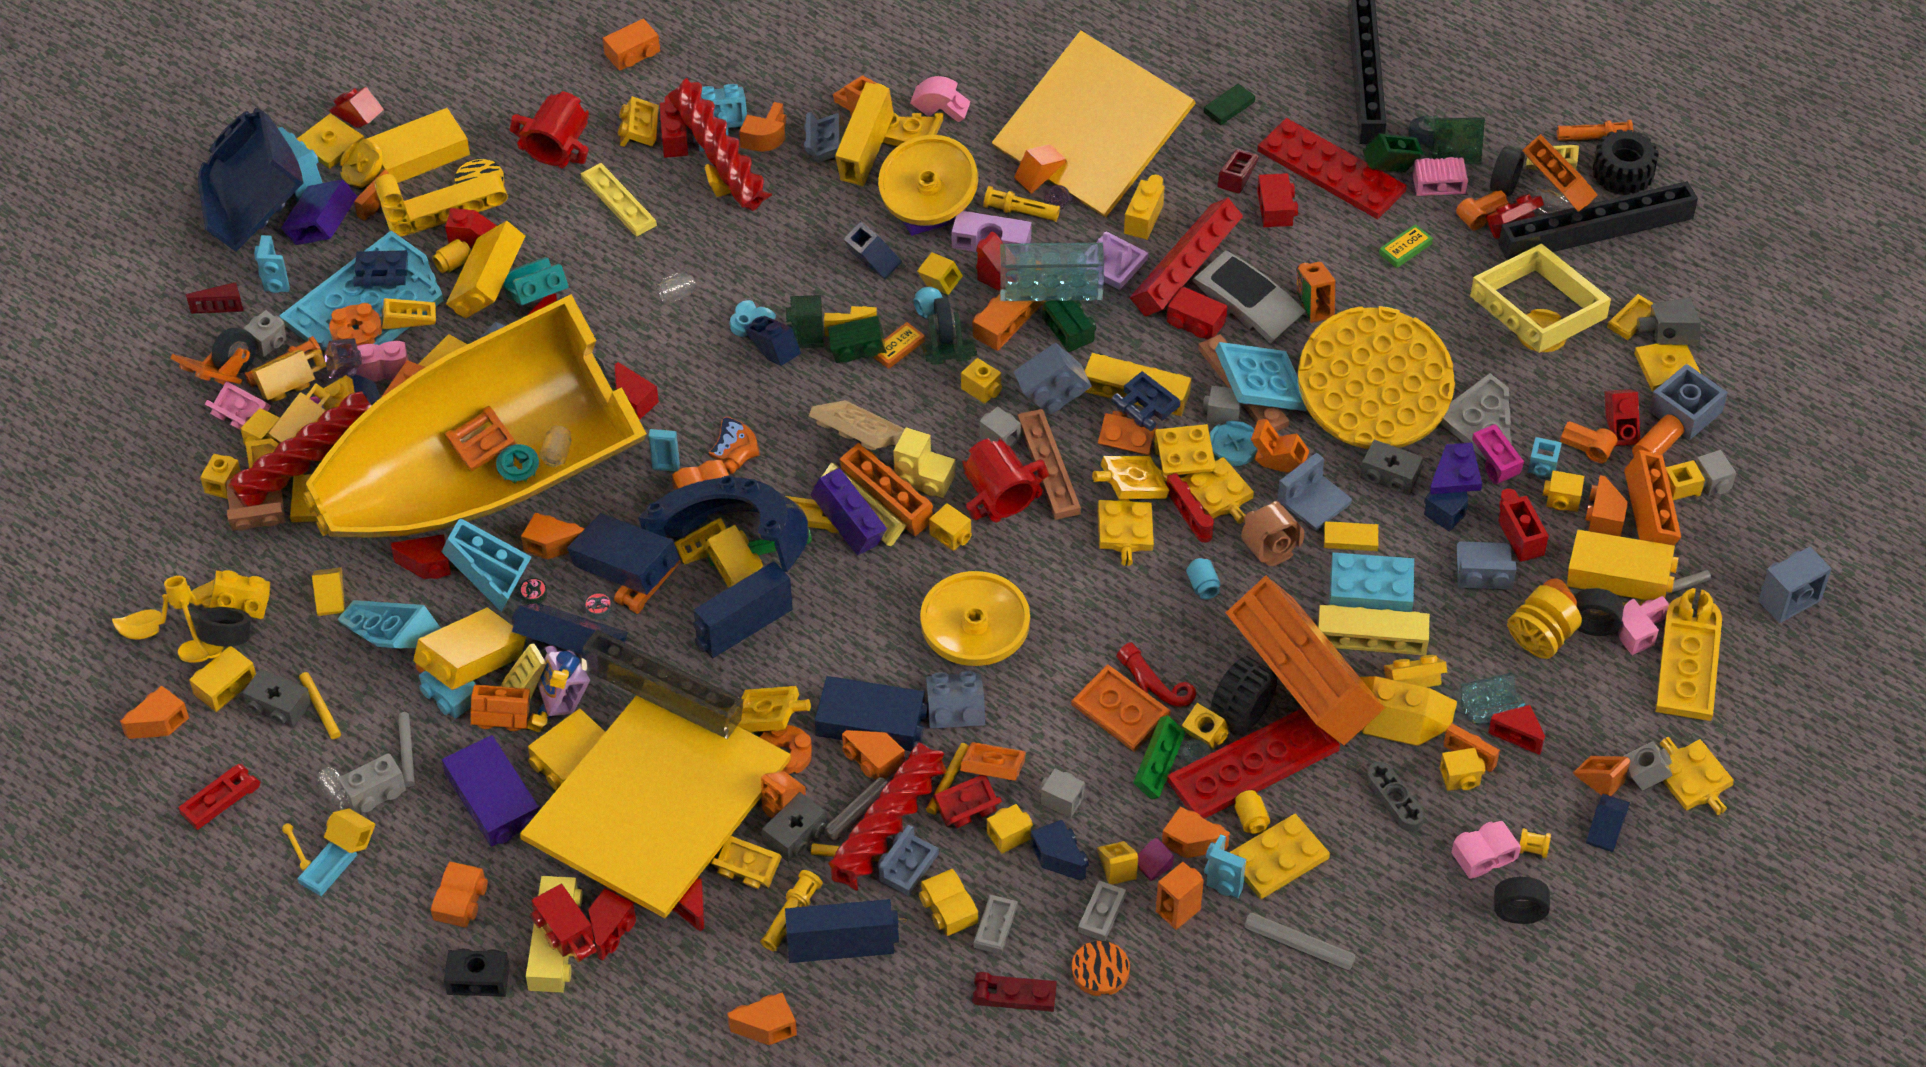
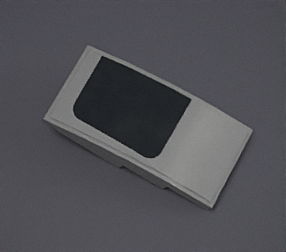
M1227 250L1192 280L1209 298L1227 305V316L1232 313L1247 329L1250 330L1254 327L1269 343L1277 339L1306 311L1266 275Z

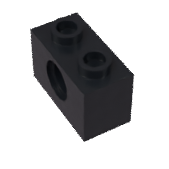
M466 948L448 950L444 975L447 995L506 997L510 968L507 952H501L496 949L487 951H472ZM475 970H482L478 973H473Z

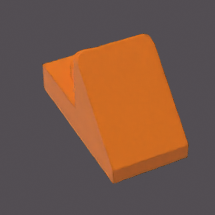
M384 170L378 177L389 174V172ZM375 180L354 201L357 217L364 221L371 214H375L381 205L374 186Z

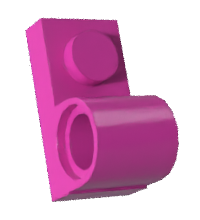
M1496 424L1473 433L1472 440L1485 456L1486 473L1494 484L1501 483L1521 473L1524 464L1523 459Z

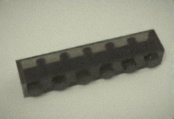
M596 630L582 648L581 669L726 739L730 737L742 719L744 699L602 631Z

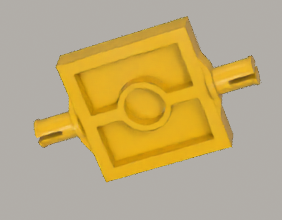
M1103 456L1100 465L1104 471H1093L1092 474L1094 482L1110 483L1119 499H1166L1169 492L1165 484L1167 476H1164L1163 471L1154 464L1151 456Z
M1224 457L1215 461V471L1191 473L1181 478L1182 481H1186L1189 485L1193 498L1200 501L1204 514L1212 516L1213 519L1220 515L1231 514L1238 524H1241V521L1244 522L1246 515L1239 507L1253 499L1254 491Z
M1129 499L1098 501L1099 549H1113L1121 552V564L1124 566L1126 561L1127 566L1132 565V552L1153 551L1152 503L1133 502Z
M797 686L748 689L744 691L742 698L735 705L719 706L718 712L720 717L733 716L731 723L750 733L770 730L779 731L786 729L790 716L794 712L810 711L811 703L809 699L797 700L799 697Z
M1666 737V740L1664 738L1660 745L1667 750L1672 760L1669 768L1673 776L1662 782L1686 811L1697 805L1708 803L1717 815L1724 813L1727 807L1718 796L1722 791L1733 786L1734 779L1701 739L1678 749L1670 737Z

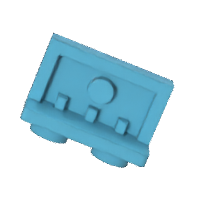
M261 235L260 244L255 246L254 255L258 263L259 277L262 280L264 291L273 293L289 292L290 285L283 256L276 255L272 236Z
M1220 834L1216 843H1210L1206 853V858L1209 859L1204 870V874H1207L1206 886L1216 889L1224 896L1231 895L1239 898L1243 890L1246 859L1225 851L1226 836Z

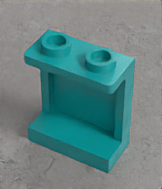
M548 257L509 270L503 283L507 298L520 305L569 288L562 265L556 264L551 266Z

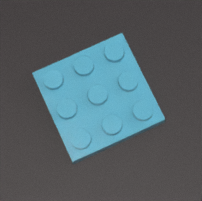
M1223 342L1218 343L1215 351L1239 403L1286 408L1289 410H1307L1299 391L1298 376L1286 351Z

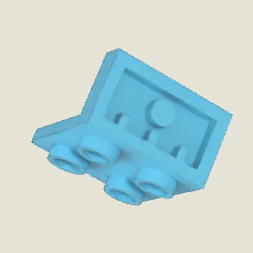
M727 84L722 89H714L712 86L702 87V98L711 100L715 104L714 116L721 119L722 116H727L728 128L742 127L747 116L743 87H738V84Z

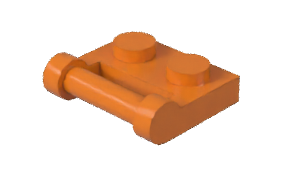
M490 406L482 410L483 413L455 431L450 430L444 434L449 444L456 450L471 472L499 455L505 448L515 444V439ZM488 421L492 424L463 444L460 439Z

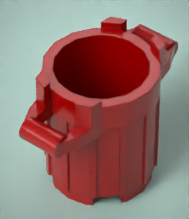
M564 91L556 95L551 93L542 103L533 119L518 114L513 115L510 132L520 138L517 142L518 148L522 151L525 149L538 162L558 166L562 169L567 166L569 161L585 164L589 149L579 142L578 138L588 124V109L584 111L579 104L581 100L571 93ZM573 148L578 150L577 155L572 153Z
M987 438L978 442L969 449L971 455L967 462L962 461L963 469L965 470L964 474L978 493L972 501L966 504V508L973 520H978L988 515L993 522L997 523L1001 521L1000 518L1010 517L1021 512L1029 506L1035 497L1039 498L1042 495L1043 490L1039 483L1049 475L1045 462L1041 459L1023 466L1011 447L1001 438L998 441L991 442ZM981 504L984 505V507L978 509V506H979V505H981Z

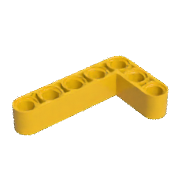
M489 173L406 201L403 200L395 176L390 174L382 175L374 182L389 230L400 237L446 223L450 208L481 212L499 206L508 199L502 178L497 173Z

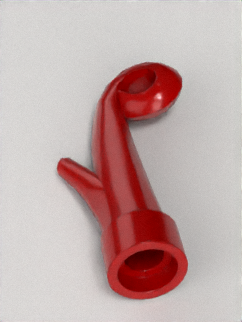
M1132 642L1125 644L1118 651L1117 659L1125 667H1128L1138 686L1146 693H1148V687L1164 702L1177 707L1187 706L1194 701L1196 689L1192 684L1181 682L1170 691L1141 656V651ZM1182 690L1188 692L1187 695L1183 697L1178 696V693Z

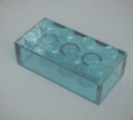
M1103 243L1000 244V301L1103 300Z

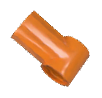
M1494 191L1477 200L1473 198L1463 200L1458 205L1456 214L1472 231H1475L1486 224L1487 215L1496 212L1497 207L1507 204L1508 201L1503 191Z
M1571 421L1567 422L1560 439L1561 443L1586 452L1587 457L1597 463H1605L1618 441L1616 435L1608 429L1602 428L1594 431Z

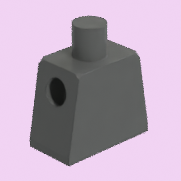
M1691 297L1653 303L1651 305L1650 317H1639L1637 319L1638 332H1653L1658 344H1700L1701 322Z

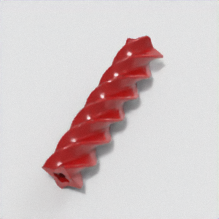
M685 78L678 88L668 94L671 103L680 112L685 124L692 130L694 138L704 149L709 161L717 168L723 182L729 186L734 199L742 208L745 207L751 211L756 210L764 200L772 196V193L763 191L764 178L751 172L752 160L750 157L738 153L739 140L726 135L727 122L714 116L715 104L713 101L702 98V84L699 82L691 83L688 78Z
M362 391L348 395L338 407L325 411L318 418L317 422L305 425L294 438L281 442L273 453L265 454L257 459L252 468L238 472L231 479L228 485L229 488L239 499L243 507L262 504L268 492H276L283 489L287 485L290 476L303 475L309 469L312 461L323 460L346 430L372 405Z
M920 742L913 748L909 758L898 768L894 778L887 783L879 798L868 808L864 818L853 828L849 839L842 843L836 851L834 858L828 862L831 867V879L834 882L844 883L858 891L857 878L873 872L872 858L888 852V836L903 831L902 817L915 814L918 811L917 797L932 792V777L947 772L942 762L944 757L942 751L929 749Z

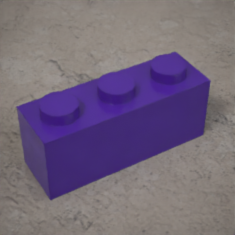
M838 468L819 478L810 496L858 556L877 546L887 527L844 472Z

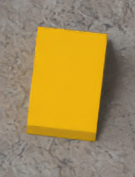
M342 567L314 571L312 582L317 616L343 613L345 606Z
M1125 841L1097 847L1108 884L1113 885L1137 879L1138 855Z

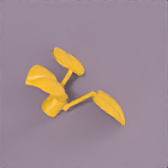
M170 577L164 582L166 594L162 595V613L150 609L139 611L123 618H112L114 627L124 637L134 640L145 639L159 632V625L164 624L166 621L169 603L175 609H183L194 639L183 643L179 647L178 655L181 660L189 663L202 662L208 658H215L224 651V646L207 644L197 637L187 607L190 602L195 606L202 604V606L210 608L214 580L191 591L185 577Z

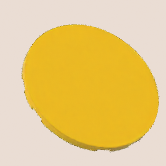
M1363 306L1350 308L1325 320L1310 335L1302 350L1298 366L1299 391L1306 409L1313 419L1335 438L1364 449H1369L1374 439L1401 448L1413 444L1430 434L1446 415L1455 387L1453 363L1446 346L1438 335L1418 318H1412L1400 313V310L1383 306L1378 308H1363Z

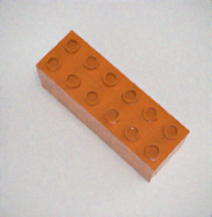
M1266 575L1225 612L1316 725L1341 744L1345 745L1385 709L1383 704L1296 600Z

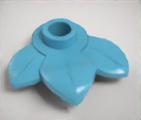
M751 300L742 301L736 306L735 314L730 318V329L735 335L745 337L748 334L744 328L750 325L755 318L765 315L775 320L776 314L765 307L756 308Z

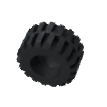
M1621 129L1617 130L1616 133L1611 131L1607 133V136H1603L1600 139V142L1597 144L1592 170L1594 178H1597L1596 182L1599 185L1604 184V189H1612L1613 193L1616 194L1623 192V195H1629V192H1633V194L1639 193L1640 189L1644 191L1648 185L1652 184L1659 152L1656 150V144L1651 142L1648 136L1644 137L1643 133L1632 132L1633 130L1623 131Z
M1244 656L1236 661L1222 677L1214 692L1210 709L1213 713L1225 719L1228 726L1239 733H1244L1253 727L1267 710L1275 694L1278 677L1271 669L1249 656Z

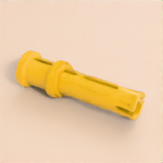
M988 186L984 197V208L990 206L1002 209L1004 213L1016 211L1053 220L1054 222H1057L1060 213V206L1017 197L1013 191L1006 193L994 190L992 186Z
M801 870L798 875L799 880L793 889H789L786 893V903L760 941L761 945L773 952L777 951L778 946L787 934L785 908L808 907L811 903L810 898L815 890L821 888L822 880L811 871Z

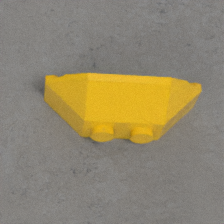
M1377 676L1360 677L1385 707L1381 713L1361 730L1365 735L1420 746L1446 732L1449 725L1453 723L1457 705L1456 700L1431 688Z

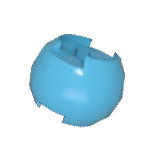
M931 286L924 287L915 294L913 299L914 306L921 317L926 319L935 318L934 299L943 298L938 289Z

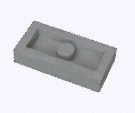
M1099 881L1079 923L1078 933L1106 941L1125 899L1126 890Z

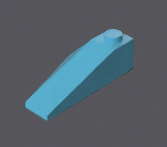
M353 600L337 619L342 625L375 646L387 648H416L419 638L441 629L425 605Z

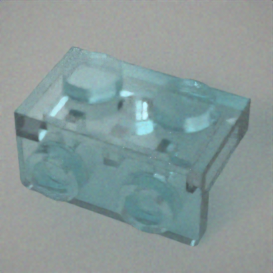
M1512 673L1468 682L1460 686L1462 710L1473 724L1487 723L1491 720L1493 714L1526 706V702L1515 690V677Z

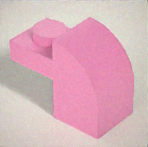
M934 76L927 78L916 86L910 104L928 117L941 109L954 120L960 122L965 119L971 101L956 91L958 85L956 81L947 77Z
M1663 596L1655 600H1647L1641 606L1635 599H1632L1624 606L1618 635L1631 655L1655 645L1659 631L1655 623L1665 619L1669 603Z

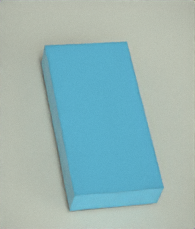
M650 429L649 444L652 469L678 471L680 461L676 431Z
M330 841L297 878L299 884L322 896L354 860L357 852L349 853Z

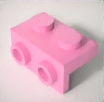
M227 381L214 403L209 400L205 402V405L212 409L210 414L222 421L226 417L231 419L230 425L239 430L259 408L268 412L271 405Z

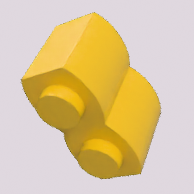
M953 869L921 881L922 891L919 892L920 900L925 908L930 907L933 912L932 920L938 930L942 929L946 936L978 923V910Z

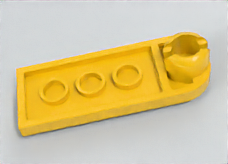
M1696 588L1687 590L1682 596L1674 599L1668 606L1665 617L1655 712L1711 721L1714 710L1722 614L1717 605L1713 603L1710 594L1701 589L1696 617H1693L1694 609L1692 604Z

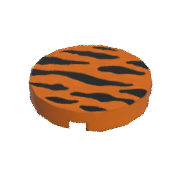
M1094 941L1087 943L1077 950L1072 959V974L1075 984L1082 991L1093 996H1101V994L1107 993L1109 995L1115 994L1125 986L1129 979V959L1118 945L1111 942Z

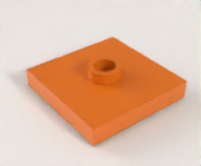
M972 742L961 762L960 771L1016 781L1025 762L1026 752Z

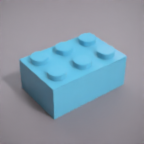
M1347 553L1332 554L1329 605L1412 612L1414 558Z

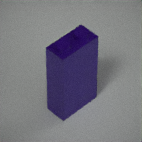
M493 735L442 759L446 777L490 847L498 843H506L512 836L522 832L540 811L539 806Z

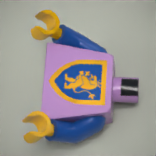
M548 646L542 649L540 654L545 660L546 665L539 679L538 687L543 704L538 710V714L532 713L527 724L528 729L540 732L551 716L572 714L578 706L590 679L580 664V659L572 651L557 652L555 646Z

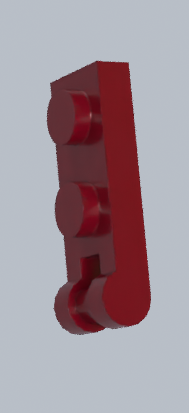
M977 972L975 974L974 985L976 990L972 995V1003L975 1005L1054 1012L1057 981L993 976L987 972ZM988 988L997 989L996 994L989 993Z

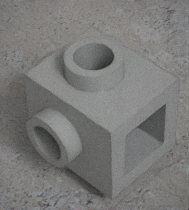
M267 310L259 316H255L243 328L252 335L256 343V352L263 357L275 348H279L286 340L285 323L279 316H273Z

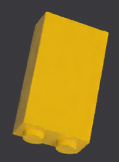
M865 83L835 155L841 181L864 187L894 116L890 90L882 84Z
M448 108L367 138V140L376 143L382 150L383 161L378 176L386 170L390 175L395 176L397 183L470 155L468 138Z
M505 221L478 237L446 304L458 315L466 319L494 303L525 235L511 223Z
M1577 530L1569 564L1567 586L1579 589L1599 588L1608 590L1616 595L1643 600H1655L1662 596L1666 599L1667 592L1672 593L1675 577L1670 576V574L1676 573L1679 557H1674V545Z
M487 607L419 638L413 661L451 690H454L519 659L523 652L526 636L512 632L513 626Z

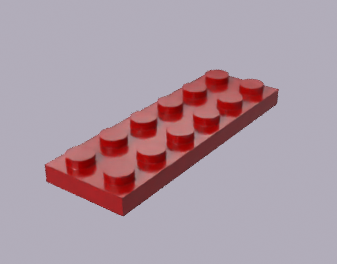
M1288 118L1281 122L1257 147L1259 153L1377 220L1407 189L1406 184L1381 170H1372L1367 162Z
M1301 708L1169 774L1167 782L1189 811H1195L1205 819L1235 804V799L1240 793L1248 790H1253L1257 793L1338 752L1340 744L1335 738L1316 725L1307 712Z

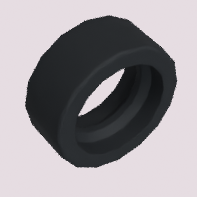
M1507 146L1501 150L1490 180L1491 191L1501 190L1506 196H1511L1523 169L1525 159L1523 151Z
M1588 588L1574 595L1577 601V609L1582 617L1581 625L1577 629L1578 631L1587 635L1607 636L1620 629L1624 606L1622 600L1616 594L1604 589ZM1584 610H1602L1608 613V615H1593Z
M214 607L203 610L199 613L197 637L201 641L215 646L229 647L244 644L250 638L251 616L240 609L230 607Z
M1519 876L1505 879L1495 886L1494 911L1499 918L1510 923L1530 924L1538 922L1549 914L1550 890L1544 882L1532 877Z

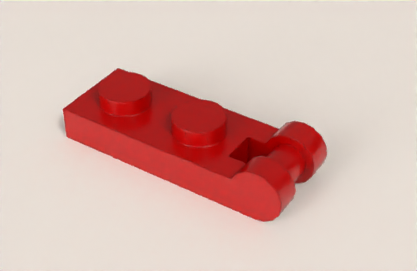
M1177 473L1167 476L1168 496L1200 542L1206 543L1211 541L1213 538V517L1204 514L1200 501L1193 498L1186 481H1182Z
M237 764L178 807L179 812L196 830H199L247 793L251 794L256 791L260 786V781L254 775L250 776L248 769L243 764Z

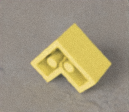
M906 427L894 449V472L901 479L910 483L914 489L922 491L929 496L944 498L955 477V459L931 452V435Z

